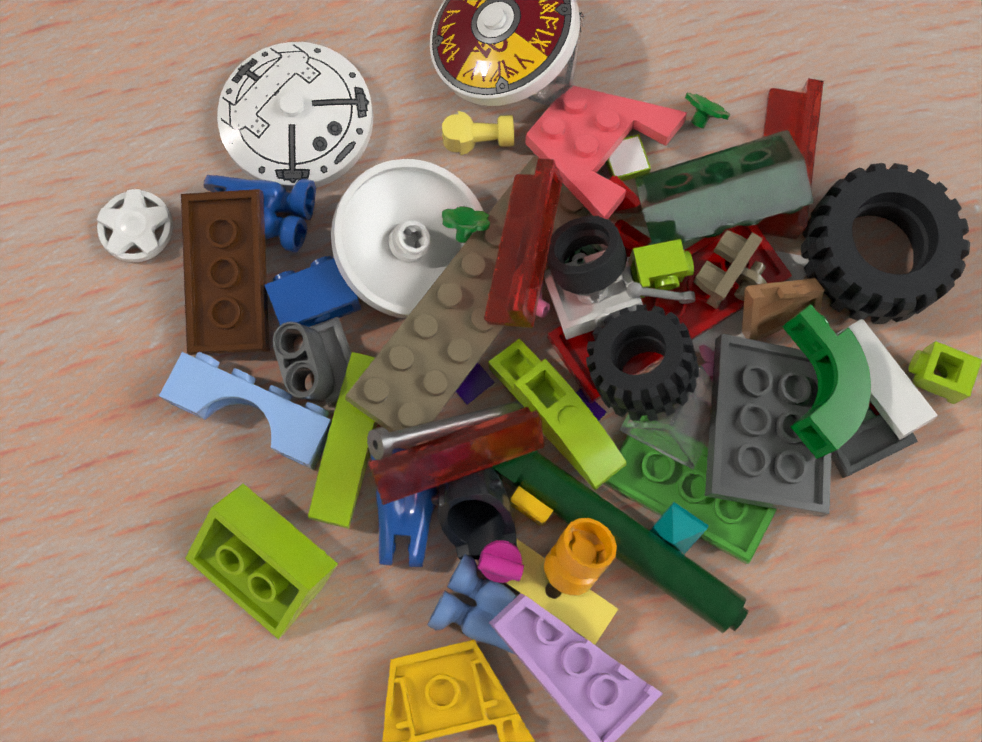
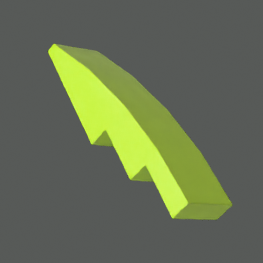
M356 352L351 353L325 444L308 519L349 529L370 459L367 443L368 433L370 430L376 429L378 423L346 401L345 397L375 357Z

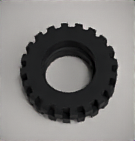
M876 163L870 164L866 170L859 167L849 172L844 179H839L828 190L811 212L810 219L805 223L802 234L806 239L801 244V256L809 258V262L804 266L807 278L815 277L824 289L823 295L826 294L833 300L829 305L837 312L842 311L844 308L851 311L849 317L857 321L871 316L873 324H886L891 319L897 323L909 319L915 313L919 314L955 286L954 281L962 276L966 267L963 259L969 255L970 251L969 240L963 239V236L969 232L966 218L960 219L958 215L962 208L957 199L950 200L945 194L948 188L940 181L934 184L928 180V173L917 169L914 173L909 172L908 166L904 164L894 163L889 169H886V164ZM862 216H877L885 218L900 227L907 235L913 249V266L911 271L907 274H890L880 271L866 262L858 252L853 240L852 225L854 219Z

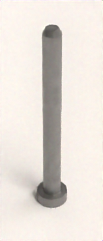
M519 401L393 432H388L385 428L373 429L368 433V448L376 460L390 457L393 449L495 424L498 420L503 422L526 416L529 412Z

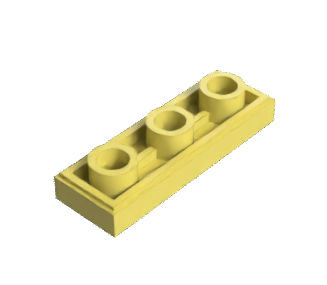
M516 538L517 548L521 553L522 564L524 565L523 574L519 582L511 580L504 583L530 598L595 645L618 611V608L592 590L581 595H568L560 592L556 599L549 598L545 592L547 584L550 583L544 571L545 558Z

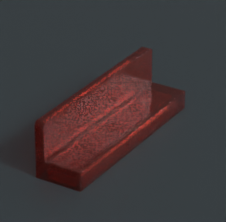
M808 78L800 92L771 88L768 92L752 220L764 235L796 240L807 227L823 80Z
M538 159L534 175L517 174L514 177L484 320L487 324L533 328L563 182L554 159Z
M525 407L394 453L388 458L368 462L382 504L385 505L544 448L541 417L538 411L531 412L529 407Z

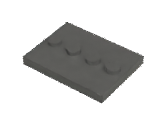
M721 334L715 339L705 486L706 497L820 517L830 514L832 453L816 459L790 427L811 409L818 393L816 372L801 349L727 334Z

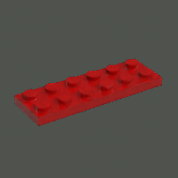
M747 212L684 250V252L689 251L692 256L694 274L685 276L683 281L679 282L680 285L668 291L680 293L692 291L695 293V302L682 304L679 303V300L645 296L640 299L642 304L646 305L647 310L652 311L654 306H658L664 309L665 316L670 312L678 316L680 324L684 323L690 337L694 340L743 309L744 301L734 295L739 287L736 282L717 309L706 303L710 295L693 282L706 261L711 262L725 272L732 264L713 252L726 230L736 233L745 239H748L752 232L763 238L745 268L751 269L754 262L759 261L766 267L761 276L767 283L788 281L792 274ZM559 326L548 333L547 338L591 404L601 398L586 363V358L589 357L587 352L588 342L595 341L592 334L594 330L566 340L562 327ZM654 352L638 354L626 363L622 372L638 375L662 360L664 356Z

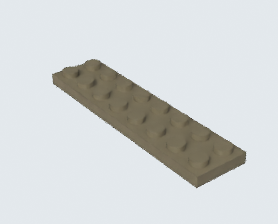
M534 155L488 213L489 229L475 231L346 394V401L387 431L393 432L434 422L514 314L515 310L512 308V304L516 296L521 293L524 283L528 280L537 282L549 268L545 255L548 239L556 229L568 221L587 216L590 213L538 157ZM417 444L409 445V447L414 449Z

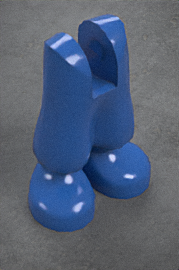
M206 175L203 186L210 192L262 190L264 194L265 239L279 237L280 243L285 250L296 253L299 251L308 231L305 220H311L315 206L316 186L313 180L301 179L296 182L291 192H287L281 184L274 181ZM283 212L293 216L282 218L278 217L276 213Z
M393 449L390 457L376 460L370 453L371 460L381 467L384 472L383 478L376 487L379 519V564L393 565L394 553L396 551V535L411 536L408 546L409 567H423L430 523L435 508L431 502V497L438 494V488L433 481V476L437 471L447 466L449 461L448 452L426 449L412 450V481L409 484L405 483V470L409 452L407 449Z

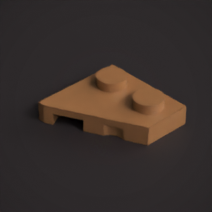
M816 278L745 287L742 321L743 335L747 339L758 341L783 329L781 326L810 304L820 313L824 294L823 287Z

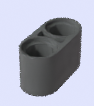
M286 322L280 325L274 332L273 348L287 391L292 396L312 401L326 399L332 393L335 382L320 333L313 328L295 322ZM302 334V346L295 352L294 341L297 336ZM313 372L315 381L311 389L307 391L305 380L308 374Z

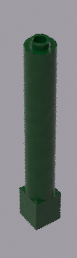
M498 420L474 452V460L481 465H492L502 480L512 487L516 486L518 488L520 486L551 508L555 515L568 524L579 518H590L599 521L610 530L615 538L617 546L615 557L721 633H724L728 628L733 631L739 628L749 611L744 607L746 603L744 596L538 452V447Z

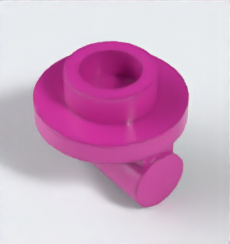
M498 540L484 547L480 554L478 569L482 571L486 578L493 582L504 583L511 580L519 582L523 574L524 565L522 564L521 553L514 544Z

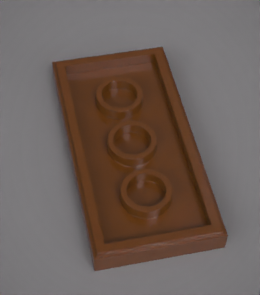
M254 189L181 194L187 354L196 355L197 352L203 354L270 352L268 294L265 288V284H267L263 191Z

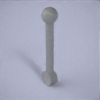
M632 282L627 287V294L633 299L639 298L642 295L679 300V303L682 304L696 301L695 293L692 291L680 293L645 288L637 282Z

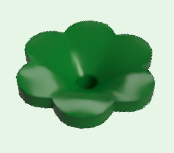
M686 93L685 99L696 108V112L690 121L693 125L704 129L710 117L729 119L730 114L719 104L709 101L699 94Z
M466 206L442 211V224L447 228L457 229L456 241L460 243H466L475 231L488 230L490 227L489 215L486 212L475 211Z

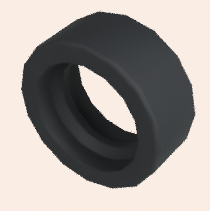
M583 216L568 221L556 229L548 239L545 249L547 264L554 280L563 290L574 294H590L605 289L619 278L627 262L625 247L618 228L610 220L599 216ZM591 244L608 246L602 256L591 263L581 266L565 264L569 256L581 247Z

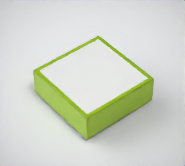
M639 134L624 138L622 143L605 162L610 177L612 175L614 177L617 176L621 181L648 175L651 171Z

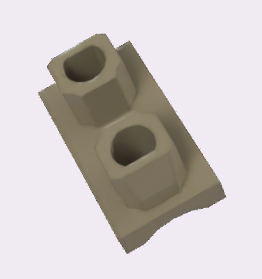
M726 230L713 252L732 264L725 272L711 262L706 261L693 281L700 289L710 295L706 303L717 309L735 282L739 287L734 295L744 301L745 287L767 283L761 276L766 268L763 263L755 261L751 269L745 268L763 238L752 232L749 238L745 239L736 233Z

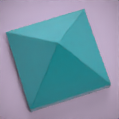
M673 502L651 527L650 531L685 554L708 529L709 525Z

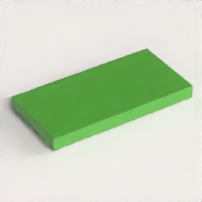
M642 416L640 422L635 421L619 449L627 462L626 466L603 483V485L660 517L673 502L677 503L709 525L700 539L737 560L749 564L777 509L706 497L708 448L658 420L649 421L647 416Z

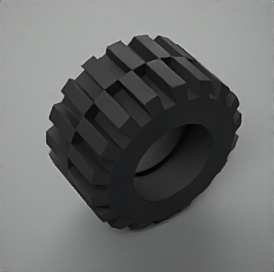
M636 305V311L629 312L628 307L619 310L620 316L614 318L612 315H609L604 319L606 326L604 328L597 327L592 333L595 341L588 342L587 352L589 357L586 358L590 376L604 404L608 408L613 407L615 414L624 417L628 412L632 421L639 422L642 416H647L649 421L658 420L657 414L665 412L668 417L675 413L674 405L678 403L683 407L689 399L686 392L694 393L697 386L695 377H699L698 360L688 328L684 323L680 324L678 316L670 312L665 316L664 309L658 306H654L652 311H648L646 305ZM654 352L664 356L662 362L648 373L631 375L622 372L626 363L638 354Z

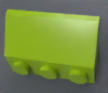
M244 483L211 507L185 557L189 563L278 640L321 591L338 565L336 561Z

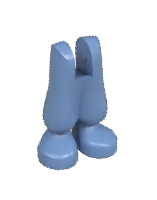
M464 554L451 576L447 588L474 599L476 606H470L453 594L444 591L427 626L434 630H442L450 623H456L460 626L465 636L513 653L489 622L512 602L517 595L502 583L493 582L488 578H479L475 559Z

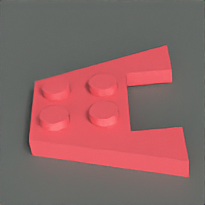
M568 85L526 133L525 144L593 216L609 219L625 198L626 189L597 174V172L632 129L667 146L685 123L687 112Z

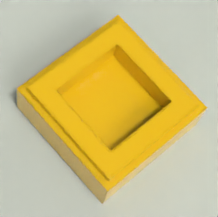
M518 486L510 498L512 507L539 526H543L553 512L551 508L520 486Z

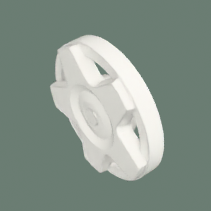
M140 189L127 190V192L112 198L104 208H101L97 218V232L101 244L112 256L125 262H142L155 257L167 246L173 232L172 215L164 202L156 195L141 191ZM145 200L153 202L157 206L146 208ZM123 204L122 208L116 209L118 206ZM164 225L163 233L160 239L157 240L155 230ZM106 227L113 230V233L109 241L106 234ZM132 246H137L143 251L134 254L125 253Z

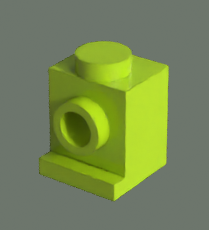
M681 239L633 248L628 260L633 282L640 283L645 288L655 287V289L672 290L680 285L679 282H682L685 276L694 274L692 256L689 251L684 252Z
M935 341L925 347L923 351L917 350L908 371L915 374L912 383L916 387L944 397L949 403L956 404L971 396L982 359ZM935 368L940 371L941 376L933 374Z

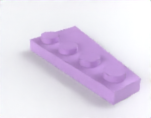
M521 593L489 622L491 627L589 742H615L663 694Z

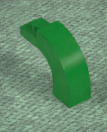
M810 304L781 327L806 355L817 375L818 393L813 406L790 427L815 458L819 459L838 450L861 426L869 407L871 378L866 356L850 328L848 327L836 335L827 319Z

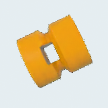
M579 518L570 522L545 557L544 571L550 584L558 591L568 595H581L589 591L616 556L617 546L614 536L606 526L590 518Z

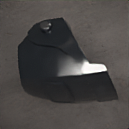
M467 465L448 472L443 481L439 482V492L431 497V502L434 506L438 505L439 523L444 534L456 547L457 557L461 560L463 555L467 554L475 560H479L484 547L498 540L511 542L517 547L512 507L503 482L492 465Z

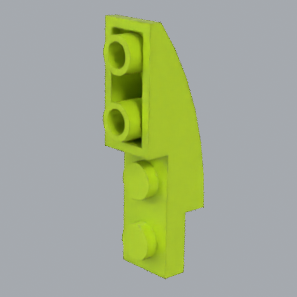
M520 338L488 361L490 371L541 425V432L594 490L626 466V460L610 436L577 393L546 359L541 362Z

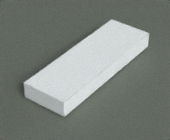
M860 319L848 326L860 343L869 366L871 378L870 401L897 437L901 440L933 421L938 415L867 323Z

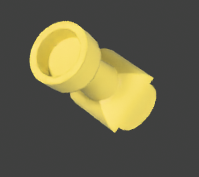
M458 111V114L448 116L442 123L444 146L451 152H460V155L470 152L476 142L498 139L500 147L514 146L513 115L499 116L497 124L473 123L471 117L465 112Z

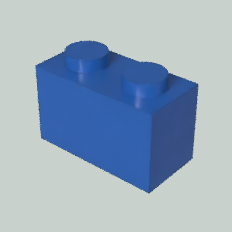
M332 256L318 258L310 264L309 268L298 272L293 270L282 272L273 278V282L265 284L280 325L286 322H295L311 327L332 318H341L362 310L357 295L343 279L336 265L335 258Z

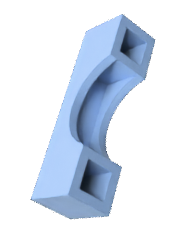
M184 352L181 353L159 397L169 404L204 420L226 406L243 404L261 410L268 419L271 428V448L276 453L312 470L315 469L324 451L332 422L327 418L329 414L327 410L310 402H307L305 407L290 401L292 398L290 393L273 385H270L268 391L254 385L256 378L241 370L234 368L231 374L218 368L219 361L201 352H197L195 357Z

